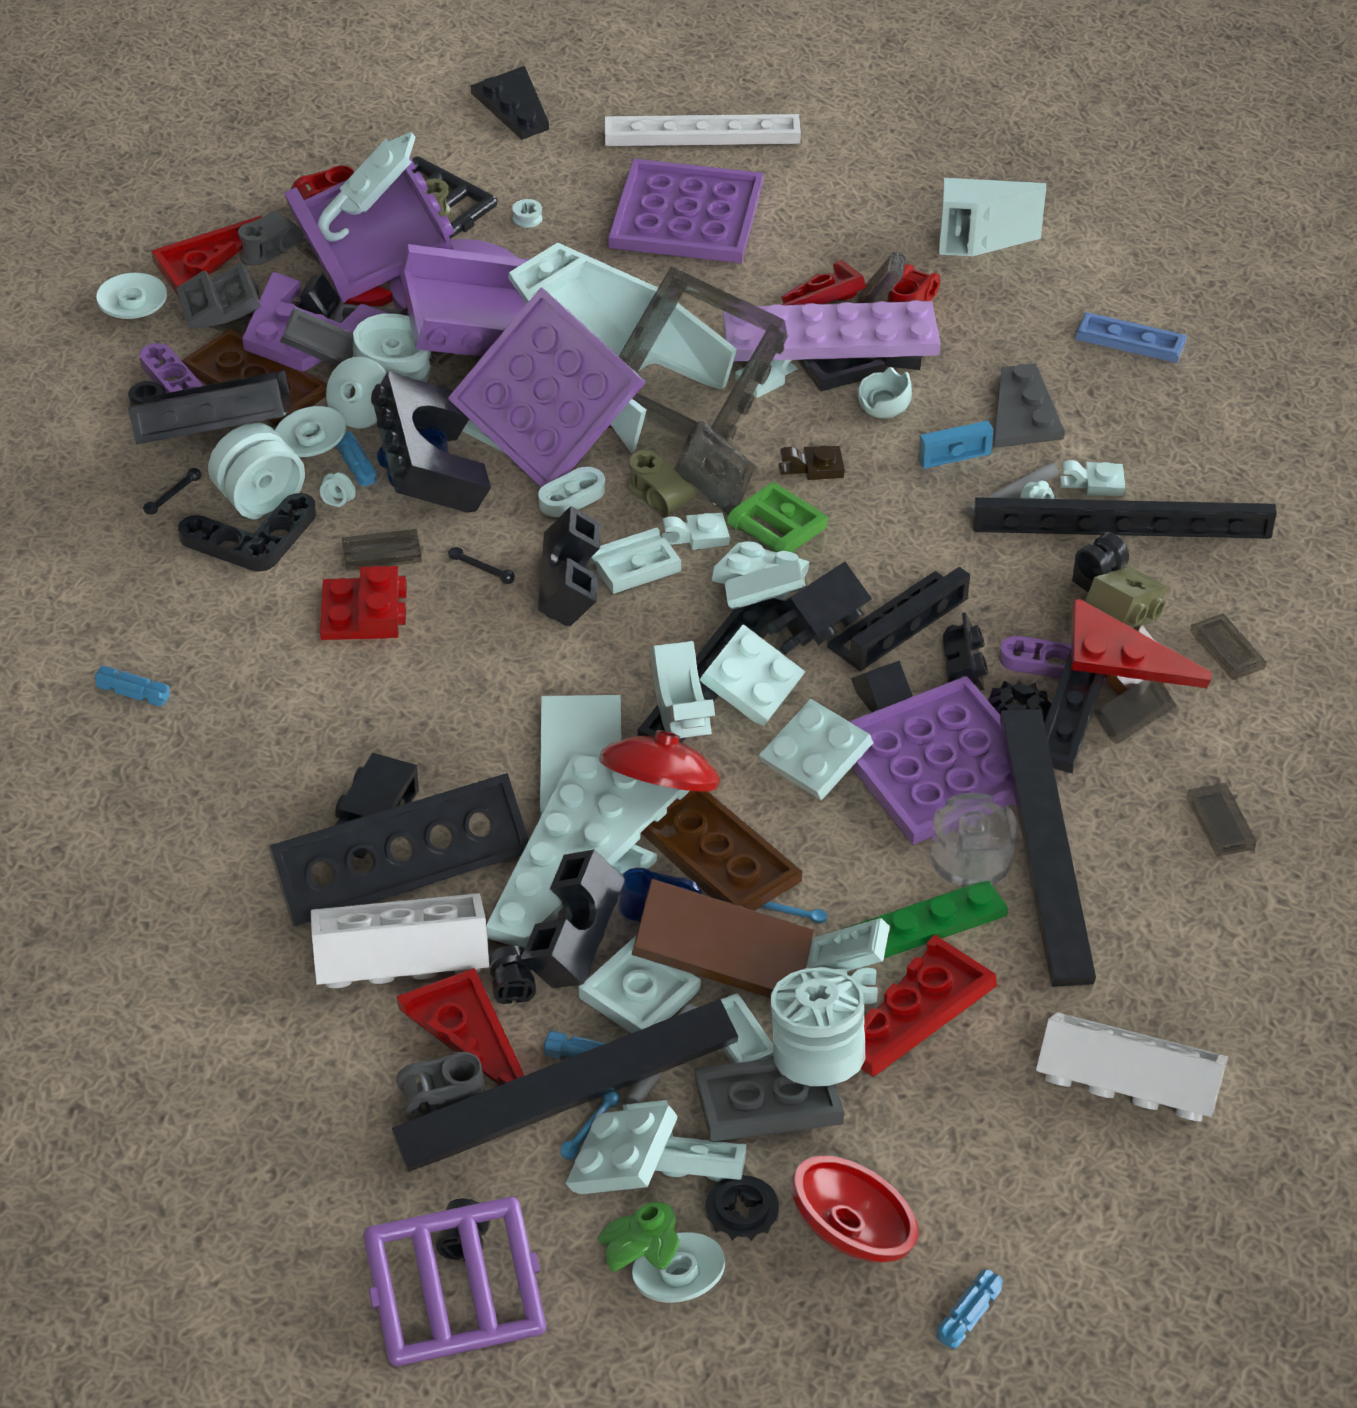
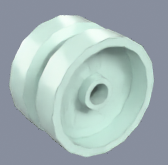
M379 314L368 317L357 325L353 332V357L370 358L379 363L386 373L389 371L422 382H428L431 351L416 349L409 316Z
M248 423L230 431L218 442L211 453L208 463L209 478L242 516L252 520L271 514L287 496L299 493L305 479L304 464L298 455L284 443L271 427L262 423Z

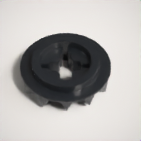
M1020 679L1015 685L1003 681L1000 688H992L990 698L988 699L989 703L1000 715L1002 710L1041 709L1044 723L1051 707L1047 691L1038 690L1036 683L1028 686L1023 685ZM1013 698L1014 700H1017L1020 703L1027 702L1026 708L1024 706L1022 707L1019 703L1012 704Z
M742 1175L741 1180L725 1178L716 1183L707 1195L706 1218L713 1223L716 1233L723 1231L729 1235L732 1241L737 1236H747L752 1242L756 1234L761 1232L768 1234L774 1221H778V1197L772 1187L759 1178ZM737 1196L740 1197L741 1202H744L746 1207H752L749 1209L748 1218L741 1216L739 1211H733L735 1210V1203H737Z

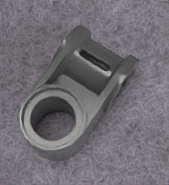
M276 211L270 212L266 216L244 224L239 228L238 236L242 241L243 247L240 253V260L242 263L250 266L264 264L283 253L286 254V250L294 246L299 247L303 241L304 234L299 226Z
M458 1052L427 1062L412 1063L402 1068L396 1076L397 1086L405 1094L406 1103L404 1111L409 1120L416 1119L485 1091L481 1062L478 1057L467 1052ZM415 1076H419V1083H416ZM421 1102L425 1103V1109L421 1108Z

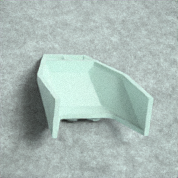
M560 243L554 244L509 272V280L526 304L540 287L544 288L636 373L650 364H659L706 386L721 390L726 387L737 349L658 287ZM633 399L630 400L611 423V426L631 453L637 448L646 414V409Z

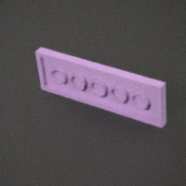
M914 300L911 302L889 303L879 301L876 303L854 304L844 302L841 304L819 305L809 303L806 305L784 306L774 304L771 306L749 307L739 305L736 307H723L725 340L737 349L734 361L940 355L941 343L932 301Z

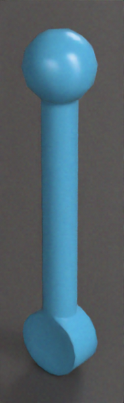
M768 902L761 906L775 911L810 918L817 924L824 923L827 920V913L821 909H815L810 912L773 902Z
M616 1091L602 1097L603 1103L573 1140H567L562 1144L561 1156L563 1158L573 1160L579 1152V1145L587 1137L596 1115L606 1113L610 1107H615L619 1104L620 1096Z

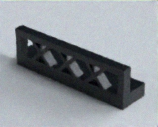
M961 567L956 568L946 576H942L937 571H934L830 640L827 648L861 672L966 601L969 593L970 574ZM849 640H851L850 650L843 646Z

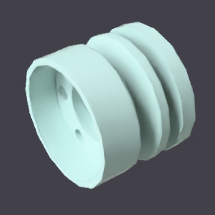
M824 967L799 970L790 973L777 982L771 993L774 1063L780 1073L796 1083L808 1086H831L846 1081L856 1074L865 1061L864 994L856 979L842 971Z

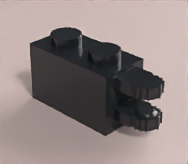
M845 561L789 597L775 610L780 618L768 625L766 630L772 635L774 633L777 634L785 627L788 628L793 637L786 640L780 647L784 655L800 645L804 647L813 640L819 646L837 633L834 626L842 622L847 627L862 617L864 613L860 608L872 598Z
M372 752L364 767L360 766L356 770L353 784L348 793L340 796L335 809V816L339 819L335 825L412 802L419 791L417 765ZM359 849L353 855L363 859L367 851Z

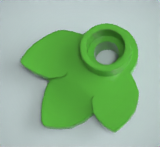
M663 1202L648 1203L640 1207L633 1215L620 1217L606 1225L597 1240L607 1246L606 1260L611 1272L614 1273L643 1255L654 1267L660 1270H664L675 1256L680 1243L679 1237L675 1232L676 1216L671 1206Z

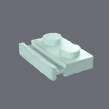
M658 528L601 545L600 549L589 559L591 564L594 563L596 565L598 574L612 594L681 572V559L668 541L660 536Z

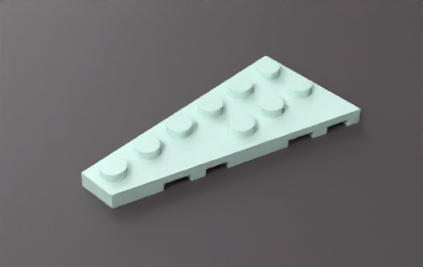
M574 751L486 925L487 939L525 948L534 925L555 921L558 918V912L563 908L561 900L550 890L563 855L595 849L612 866L640 840V833L653 820L658 822L667 813V807L676 798L681 800L689 791L654 785L627 777L602 765L598 757Z

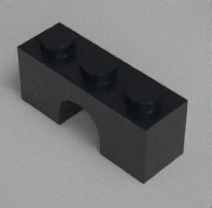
M572 506L544 531L538 610L565 626L574 624L597 602L598 575L585 568L589 559L600 549L601 523Z
M595 849L563 855L550 890L561 900L565 910V919L535 924L520 959L552 989L584 984L586 977L590 973L591 964L604 937L605 929L612 911L618 902V896L625 881V878Z

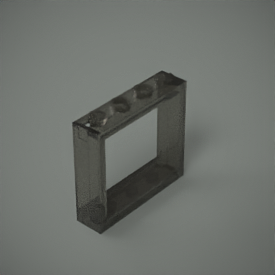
M671 266L619 354V357L636 373L639 371L684 292L766 331L711 428L639 393H636L632 398L646 409L644 419L718 453L724 444L727 445L730 439L733 440L737 430L735 424L741 414L746 415L749 412L754 401L753 393L758 384L763 385L768 379L772 368L770 363L776 353L780 355L783 352L784 343L789 335L787 334L784 319Z

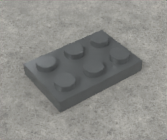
M774 1058L695 1068V1083L710 1142L844 1124V1110L836 1084L831 1086H808L796 1083L780 1073L774 1063Z

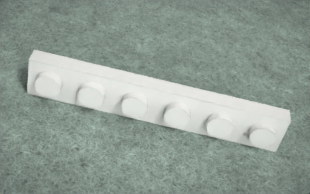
M799 114L605 116V146L800 144L801 140Z

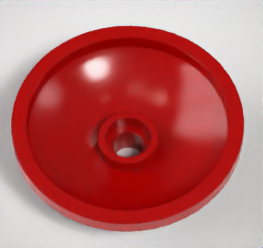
M657 730L655 736H631L609 744L600 752L599 761L605 767L619 774L650 784L679 790L707 792L718 789L720 777L715 768L698 751L680 743V736L672 732Z
M822 1155L804 1160L794 1172L791 1179V1194L797 1211L806 1225L830 1247L862 1261L882 1263L893 1262L906 1257L915 1246L919 1232L912 1209L892 1185L873 1171L847 1159Z

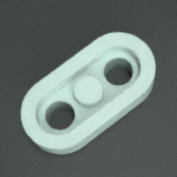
M580 467L545 484L538 493L540 511L550 517H560L570 506L579 510L595 502L605 493L604 474L599 469L593 467Z

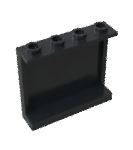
M283 370L143 397V404L130 406L128 410L137 445L283 417L292 407L286 373Z

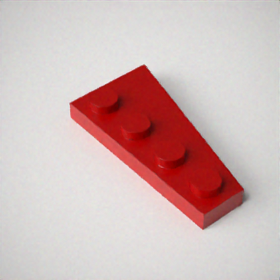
M934 934L927 943V951L921 958L915 957L906 967L907 974L899 984L893 983L884 993V1001L877 1009H870L864 1016L865 1061L860 1069L872 1077L876 1076L997 987L996 973Z

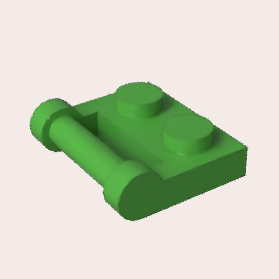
M771 482L735 507L727 518V524L735 530L742 529L774 550L773 552L788 551L795 553L797 548L826 529L828 522L827 515L775 482ZM756 515L784 533L785 536L781 538L752 519V517Z

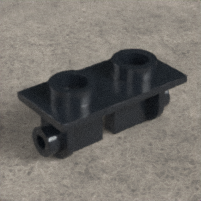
M963 612V624L959 626L950 625L943 633L948 683L967 676L973 684L977 683L980 690H985L983 676L988 675L989 671L983 653L979 652V648L985 647L984 638L978 625L972 626L966 612Z

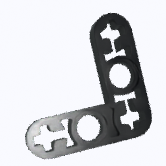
M294 493L287 496L254 534L205 516H189L180 521L178 525L179 539L182 545L195 551L252 571H266L278 563L316 517L315 500L312 496L304 493ZM277 530H286L289 532L287 535L284 536L271 535L272 532ZM226 541H232L237 543L235 546L230 548H222L219 546L221 543Z

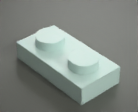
M669 1136L655 1171H662L663 1174L670 1177H683L687 1174L707 1176L708 1179L715 1182L725 1178L741 1180L747 1145Z

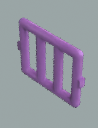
M506 1197L374 1225L365 1229L363 1238L373 1288H369L372 1309L378 1308L386 1353L391 1365L396 1367L535 1337L545 1332L546 1320L535 1275L540 1272L536 1252H530L522 1210L517 1198ZM504 1217L526 1319L498 1325L476 1223ZM458 1227L479 1329L451 1335L430 1233ZM412 1237L433 1339L405 1345L384 1243Z

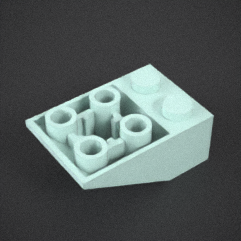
M944 178L939 254L976 256L1041 239L1046 183Z

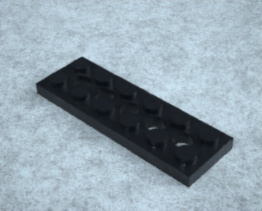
M505 773L268 846L291 923L295 927L311 922V910L365 905L521 856L529 839L509 775ZM475 813L485 815L490 822V830L484 837L474 835L469 828L470 818ZM436 825L446 827L451 833V842L445 849L436 848L430 841V832ZM397 837L407 839L412 846V854L406 861H399L391 854V843ZM359 849L367 851L373 860L371 869L364 874L356 872L350 862L352 854ZM316 862L327 863L333 871V878L326 886L317 885L311 879L310 871Z

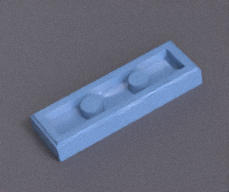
M1085 312L1077 329L1075 339L1178 363L1187 335Z

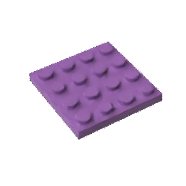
M633 159L608 237L609 248L742 263L763 187L764 173Z
M540 287L448 399L542 487L569 473L646 381L547 290Z
M967 676L849 721L869 733L873 744L852 766V769L912 845L1016 803L1000 724V714Z

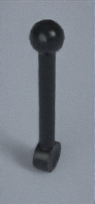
M197 468L189 469L187 476L158 500L146 503L143 506L144 512L149 515L157 513L158 507L192 481L199 480L202 475L200 470Z
M459 547L451 548L448 551L449 558L461 560L495 575L504 584H511L515 580L513 571H502L465 555Z

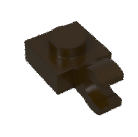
M840 446L804 447L803 454L794 447H783L780 449L783 463H779L781 475L806 473L807 480L844 478L845 468Z

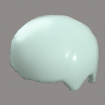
M889 367L883 373H873L863 378L857 389L861 408L870 416L884 419H892L904 412L912 399V386L908 372H904L901 375L892 367Z

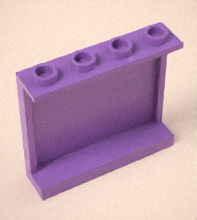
M410 156L409 160L412 163L366 213L363 211L360 214L351 215L342 210L330 223L329 230L332 233L340 232L344 228L349 230V233L339 241H327L317 224L323 210L341 192L340 187L346 181L306 200H303L296 187L284 193L293 216L342 303L346 302L349 298L356 297L400 276L399 272L407 244L454 249L449 237L454 234L451 223L446 215L439 216L438 213L441 212L440 206L433 193L428 195L425 193L428 190L426 182L420 172L413 173L412 170L415 169V166Z
M407 244L399 273L416 349L483 357L526 305L509 280L508 275L510 271L530 259Z

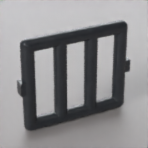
M416 156L412 158L415 169L412 170L413 173L420 171L429 176L425 180L441 179L447 183L448 187L454 189L446 197V204L450 208L466 197L478 202L451 222L454 234L449 236L450 239L461 231L467 232L474 227L475 221L497 206L498 200L494 195L422 157Z

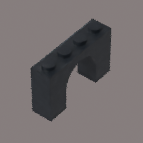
M387 371L381 383L375 385L371 394V403L374 406L377 427L382 437L383 451L386 453L389 474L392 477L395 493L467 513L477 511L491 489L485 464L444 452L421 436L423 434L448 442L458 439L469 418L448 399L453 391Z

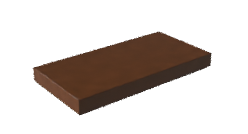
M231 328L181 360L197 379L207 385L285 370L292 407L283 417L267 419L276 426L289 414L306 407H312L326 397L327 384L306 371L296 370L244 350L243 335Z
M689 791L681 800L676 798L667 807V813L658 822L653 820L641 832L647 840L710 897L755 911L802 882V870L708 791Z
M652 879L648 887L631 955L771 998V993L777 982L790 973L806 969L814 929Z

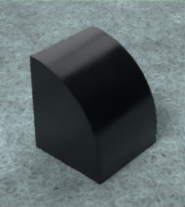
M900 660L851 678L857 695L871 712L913 697Z

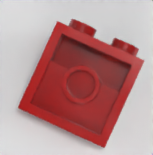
M398 566L360 567V578L323 579L320 621L321 640L398 638L399 625H406V603L399 602V599H407L406 576H399Z

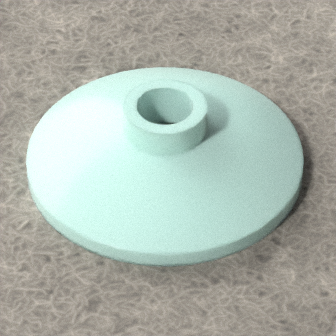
M125 273L104 282L98 289L96 298L99 308L104 313L121 319H135L150 315L160 309L166 301L167 292L164 283L155 276L145 273Z
M352 357L341 362L334 369L327 383L326 400L328 407L340 412L347 426L356 429L373 426L377 423L374 406L371 403V394L375 385L380 384L386 375L385 369L376 361L366 357ZM352 386H354L355 395L351 398L350 391Z
M312 406L297 410L286 416L277 425L275 432L298 457H310L324 453L336 446L345 435L346 423L342 414L337 410L325 406Z
M693 1232L676 1233L680 1240L679 1248L664 1270L654 1267L644 1255L635 1260L632 1268L635 1286L644 1296L658 1302L676 1303L694 1299L709 1291L723 1275L725 1257L721 1246L714 1239L703 1234Z

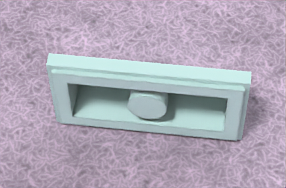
M798 560L732 578L725 582L728 606L732 609L798 591L806 586Z

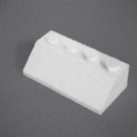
M480 893L311 910L312 943L317 985L326 984V987L343 988L349 986L352 983L351 981L368 979L370 983L383 984L393 981L398 976L412 975L414 979H430L436 977L437 972L455 971L456 974L475 968L478 973L480 968L490 967L486 918Z
M1057 1012L1048 1019L1036 1071L1045 1073V1081L1053 1084L1071 1087L1072 1081L1089 1085L1088 1092L1098 1096L1114 1098L1115 1092L1132 1096L1131 1103L1134 1105L1158 1110L1159 1104L1177 1108L1175 1115L1193 1121H1202L1203 1115L1208 1117L1213 1115L1228 1056Z

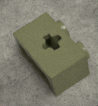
M1131 567L1094 577L1085 602L1134 628L1150 623L1153 620L1155 621L1160 617L1166 605V601L1163 598L1168 587Z

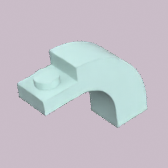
M688 641L651 647L649 652L653 680L665 731L675 733L680 738L712 734L710 718L715 716L713 699L705 700L703 697L697 671L694 642Z

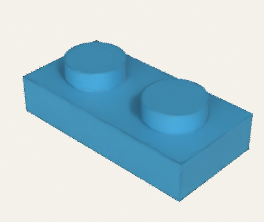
M987 420L920 435L918 460L923 469L990 455L994 429Z

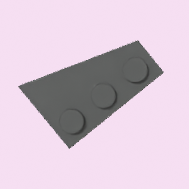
M1036 363L1002 367L994 448L1064 439L1065 430Z

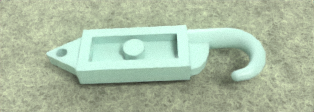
M412 132L391 141L385 138L340 187L341 192L323 210L317 224L327 241H339L349 233L347 228L337 233H332L329 230L330 223L342 210L351 215H357L363 211L366 213L412 163L409 160V156L416 138Z

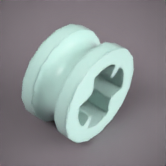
M523 199L517 201L512 207V219L517 226L531 228L542 222V206L538 201Z

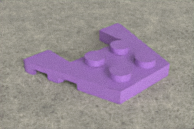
M273 272L261 296V307L255 310L242 338L243 348L248 352L303 372L323 360L280 342L293 308H297L351 333L366 318L388 313L361 303L342 323L333 321L321 314H314L291 304L301 293L300 281Z

